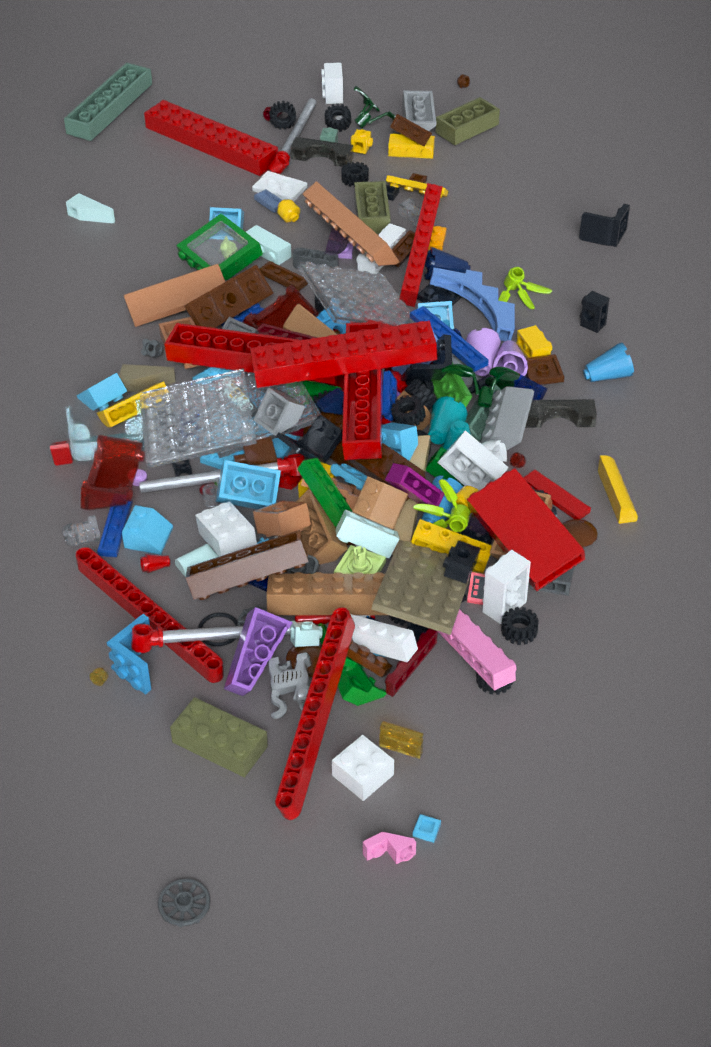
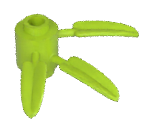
M514 267L509 270L504 279V285L507 287V290L502 291L498 301L507 302L510 298L509 291L519 288L518 295L529 309H535L526 290L522 289L520 284L525 285L527 290L542 294H550L552 290L531 282H524L523 269Z
M441 479L439 480L440 487L447 500L453 504L451 513H445L442 507L430 504H416L413 508L439 517H448L449 520L447 521L440 519L432 524L443 528L448 527L449 524L451 530L461 532L468 525L470 510L465 505H457L456 500L458 497L446 480Z

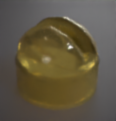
M101 667L94 669L89 676L90 680L97 686H102L108 679V672H105L104 668Z

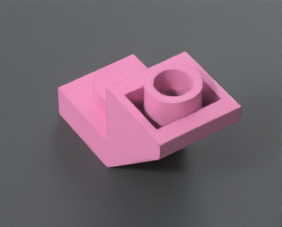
M381 832L363 841V855L368 861L382 856L387 851L394 862L398 864L402 861L410 860L416 854V841L414 838Z

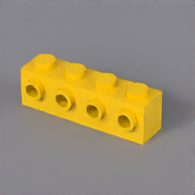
M421 519L411 540V543L414 545L427 547L432 551L449 554L451 546H456L458 540L481 548L473 569V571L484 572L492 548L489 544Z

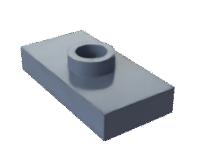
M267 189L254 195V200L273 213L277 212V206L282 201V199Z

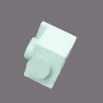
M291 621L293 623L291 624L290 641L295 647L319 646V639L322 638L321 626H316L309 621L301 622V624Z

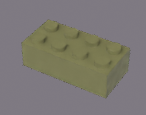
M481 97L476 98L437 116L435 133L452 144L457 145L499 125L500 109Z
M354 182L356 215L376 234H380L382 229L390 223L386 182Z
M195 697L170 727L172 743L244 778L268 747L267 731Z

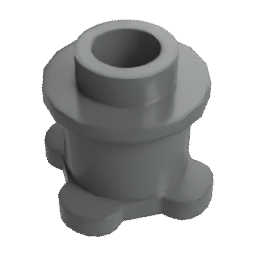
M149 339L142 341V355H150L156 358L162 354L163 345L159 341H150Z

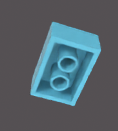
M224 460L221 465L216 502L227 503L230 501L233 505L253 509H261L274 504L277 499L281 471Z

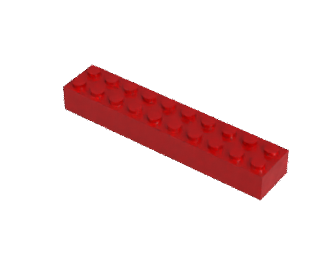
M166 100L160 101L144 112L147 129L258 176L263 175L269 170L268 166L278 152L277 146Z
M430 320L250 348L257 388L437 360V345Z
M381 321L346 323V333L382 328ZM383 368L344 374L342 433L344 460L382 458Z
M176 323L164 345L167 361L254 373L250 348L300 340ZM339 375L307 381L336 384Z

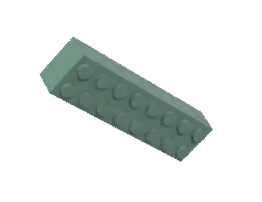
M126 62L64 118L66 134L92 141L152 85L151 69Z

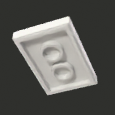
M267 171L252 186V189L257 193L267 189L282 200L291 199L295 201L307 188V183Z

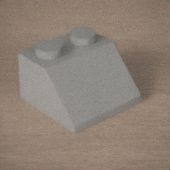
M268 387L254 421L276 436L278 432L282 433L298 423L305 406L285 392Z

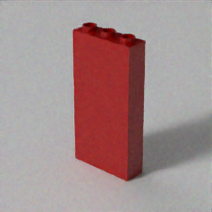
M516 468L505 472L500 478L489 482L483 489L472 493L467 498L470 511L504 553L507 554L513 550L531 562L529 583L536 592L585 560L584 549Z

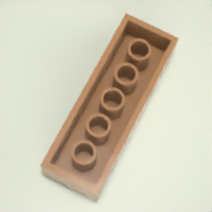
M296 572L294 574L275 575L274 573L268 577L267 612L274 615H332L333 611L344 607L352 615H387L371 610L385 574L380 572L374 574H363L360 572L354 574H343L341 572L334 574H323L321 572L303 574Z

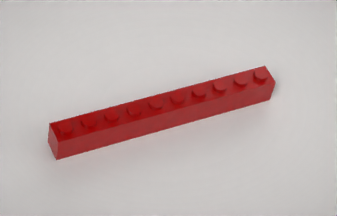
M427 183L399 304L415 307L443 186Z

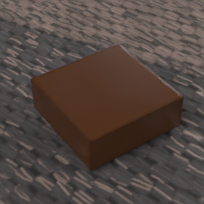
M413 173L409 180L426 183L427 176Z

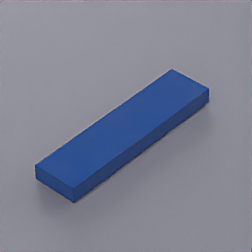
M113 497L97 550L99 556H118L123 538L122 531L128 521L133 503L132 498Z

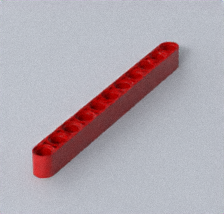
M84 547L77 550L78 570L132 617L137 619L142 614L149 617L152 629H156V627H162L163 631L186 629L92 549ZM203 642L164 643L207 681L217 683L223 679L222 659Z
M344 607L336 609L331 615L275 799L276 807L287 820H293L301 813L355 629V623L348 609Z

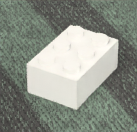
M467 431L447 449L437 462L464 486H472L479 491L489 482L500 478L508 469V466Z
M230 501L195 515L199 534L218 556L257 544L254 527Z
M511 550L506 555H502L497 563L489 566L485 571L484 598L482 601L483 613L502 624V617L506 611L509 612L510 608L515 610V607L520 608L527 602L531 563L529 560Z

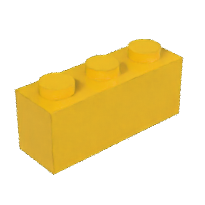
M390 134L388 156L433 159L435 136H430L424 147L402 134Z

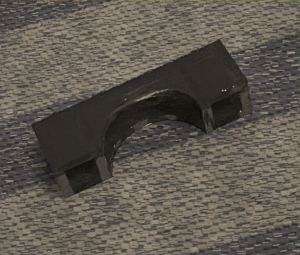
M295 137L291 145V159L307 161L313 157H326L333 161L334 166L343 167L348 162L351 164L354 158L353 145Z
M532 400L525 428H541L547 420L553 418L570 420L576 427H595L597 416L595 400Z

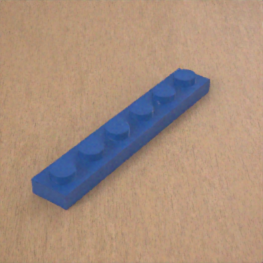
M422 306L410 312V318L414 322L430 320L432 330L438 339L443 334L451 335L452 353L467 366L473 368L474 372L488 366L489 359L427 308Z

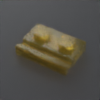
M382 721L379 738L380 747L418 759L421 758L423 753V733Z

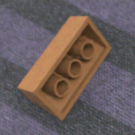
M300 304L295 306L283 325V329L318 338L338 335Z
M309 488L296 501L307 503L311 525L304 527V530L301 531L307 553L317 558L319 565L336 561L348 549L347 544L338 539L335 526Z

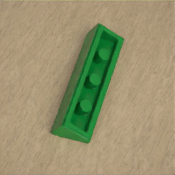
M318 458L304 460L298 467L299 473L336 528L345 509L353 512Z

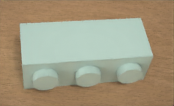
M258 225L246 231L247 234L260 243L263 252L261 256L278 265L291 258L290 243Z
M346 509L335 529L336 536L340 541L345 543L351 542L356 547H365L367 550L386 558H390L399 541L397 531Z

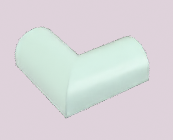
M205 544L175 559V566L186 577L187 567L219 556L208 544Z

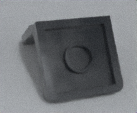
M623 204L621 208H618L615 217L584 212L581 217L579 239L600 245L617 247L627 230L630 205Z
M443 334L437 340V360H434L433 364L410 365L401 375V381L417 379L421 382L441 380L447 374L441 372V370L446 366L452 365L451 335Z
M319 415L301 440H294L278 432L276 437L297 453L310 459L318 458L319 461L326 463L342 440L343 430L324 416Z

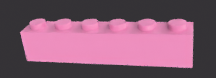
M459 609L451 635L439 632L441 636L493 690L516 681V665L514 661L509 659L502 649L498 648L491 638L486 636L480 627L475 625L469 616Z

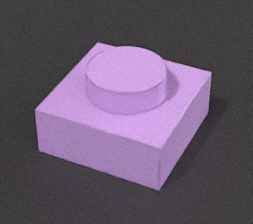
M338 243L336 250L338 258L352 259L354 247L348 243Z

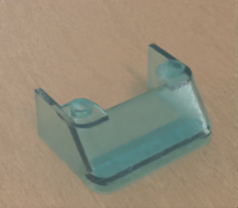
M136 399L138 417L127 420L125 424L126 433L93 437L89 436V430L86 425L81 423L73 424L71 406H67L66 415L72 457L77 461H89L141 454L145 449L140 399Z

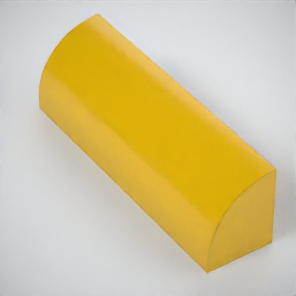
M163 381L97 412V415L102 423L110 428L171 398Z
M600 455L598 473L618 523L636 522L638 515L615 460L610 456Z

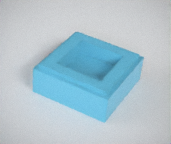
M420 814L413 830V837L434 843L441 826V820Z

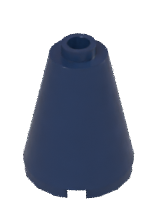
M430 247L431 250L428 251L425 267H427L428 271H424L425 280H430L433 268L465 273L466 270L471 269V266L468 265V261Z

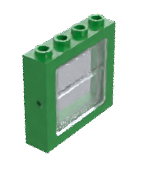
M222 213L176 245L179 251L177 253L181 260L187 261L191 268L200 270L218 264L224 280L230 279L263 255L260 243Z

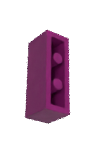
M393 463L385 479L396 489L408 493V497L417 504H430L439 507L445 495L444 492L408 466Z

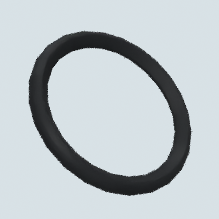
M213 613L203 618L198 628H202L207 620L214 617L229 618L236 626H238V621L227 613ZM236 638L219 643L204 640L203 642L211 646L220 647L232 643Z

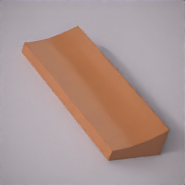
M216 264L125 294L124 298L133 323L137 327L185 311L184 305L223 284L225 280L219 265Z

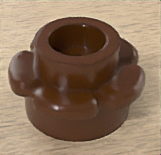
M460 75L457 80L460 88H467L469 86V76Z

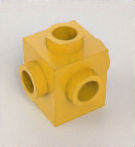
M357 129L354 135L351 136L352 152L366 154L369 147H372L373 138H371L370 131Z

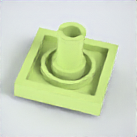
M350 545L334 573L354 574L360 572L363 574H374L382 570L386 563V557L367 551L365 547Z

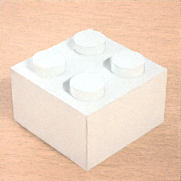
M324 63V69H321L323 98L326 99V104L343 103L341 63Z
M361 735L332 760V776L362 801L367 799L394 775V759L364 735Z

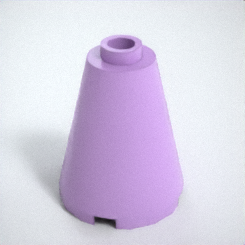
M482 328L480 331L475 329L468 334L466 341L489 359L488 366L475 371V374L479 376H486L489 374L490 369L493 368V361L499 351L501 341L498 333L492 329Z
M508 340L501 345L493 361V368L506 367L520 373L519 380H521L527 373L528 362L518 345L514 341Z

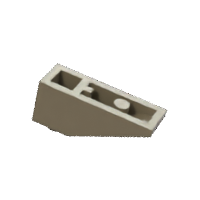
M122 364L119 375L127 392H140L163 381L165 385L176 382L174 367Z

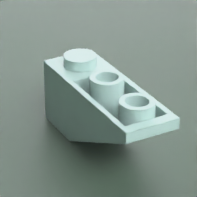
M80 193L66 201L67 212L71 217L82 221L115 222L114 210Z

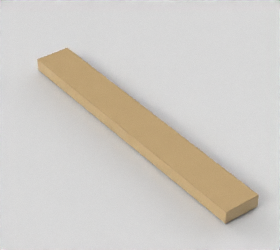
M430 435L418 436V446L410 459V462L423 471H426L431 444ZM412 499L405 502L394 527V530L398 532L399 540L411 542L415 531L418 510L413 508L417 503ZM397 545L391 555H394Z

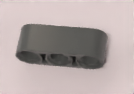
M296 248L293 250V266L300 270L335 274L339 270L338 255L332 252Z

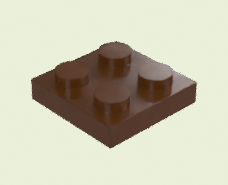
M556 354L526 358L528 362L526 377L530 386L564 382V374Z

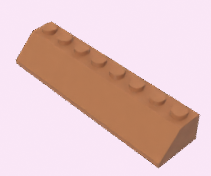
M317 181L303 193V196L306 198L304 202L308 207H313L315 213L318 216L322 215L321 217L326 223L330 222L331 227L335 231L339 230L340 235L344 239L348 238V242L353 247L356 245L357 250L362 255L365 253L366 258L371 263L374 261L378 266L399 263L387 242Z

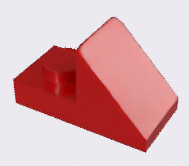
M71 440L53 442L50 445L51 454L56 466L73 463Z

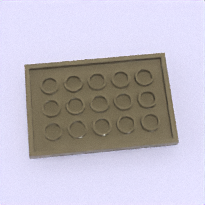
M399 540L371 610L451 635L468 582L465 584L444 576L446 568L443 567V563L448 554L432 551L430 548L417 546L409 541Z

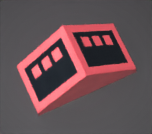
M473 571L471 573L468 603L483 605L484 572Z

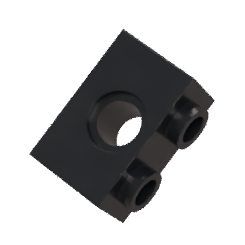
M591 291L587 296L585 295L581 301L580 326L598 333L606 325L610 298L595 291Z
M458 540L455 547L451 546L449 554L444 560L443 567L446 568L444 576L467 584L477 563L481 548Z

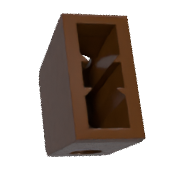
M271 436L246 442L243 444L244 454L233 455L234 462L248 465L277 462Z

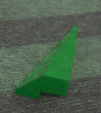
M319 623L318 626H321L322 628V638L319 640L321 642V645H323V641L327 632L326 625ZM346 656L338 683L342 699L359 706L383 698L387 694L386 691L374 685L376 680L373 677L369 678L361 664Z

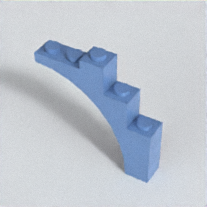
M433 268L430 285L445 288L466 298L485 315L492 330L498 333L500 341L512 339L515 330V304L498 301V288L482 285V272L466 270L465 273Z

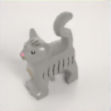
M308 653L297 655L295 669H292L290 661L279 666V657L269 660L272 689L271 702L279 707L278 711L271 713L272 718L280 719L286 714L287 705L279 696L295 691L293 700L297 701L300 710L303 711L311 683L307 670L311 666Z

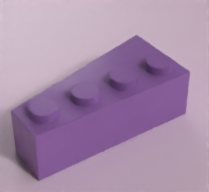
M256 607L247 613L224 689L241 696L250 692L293 622Z

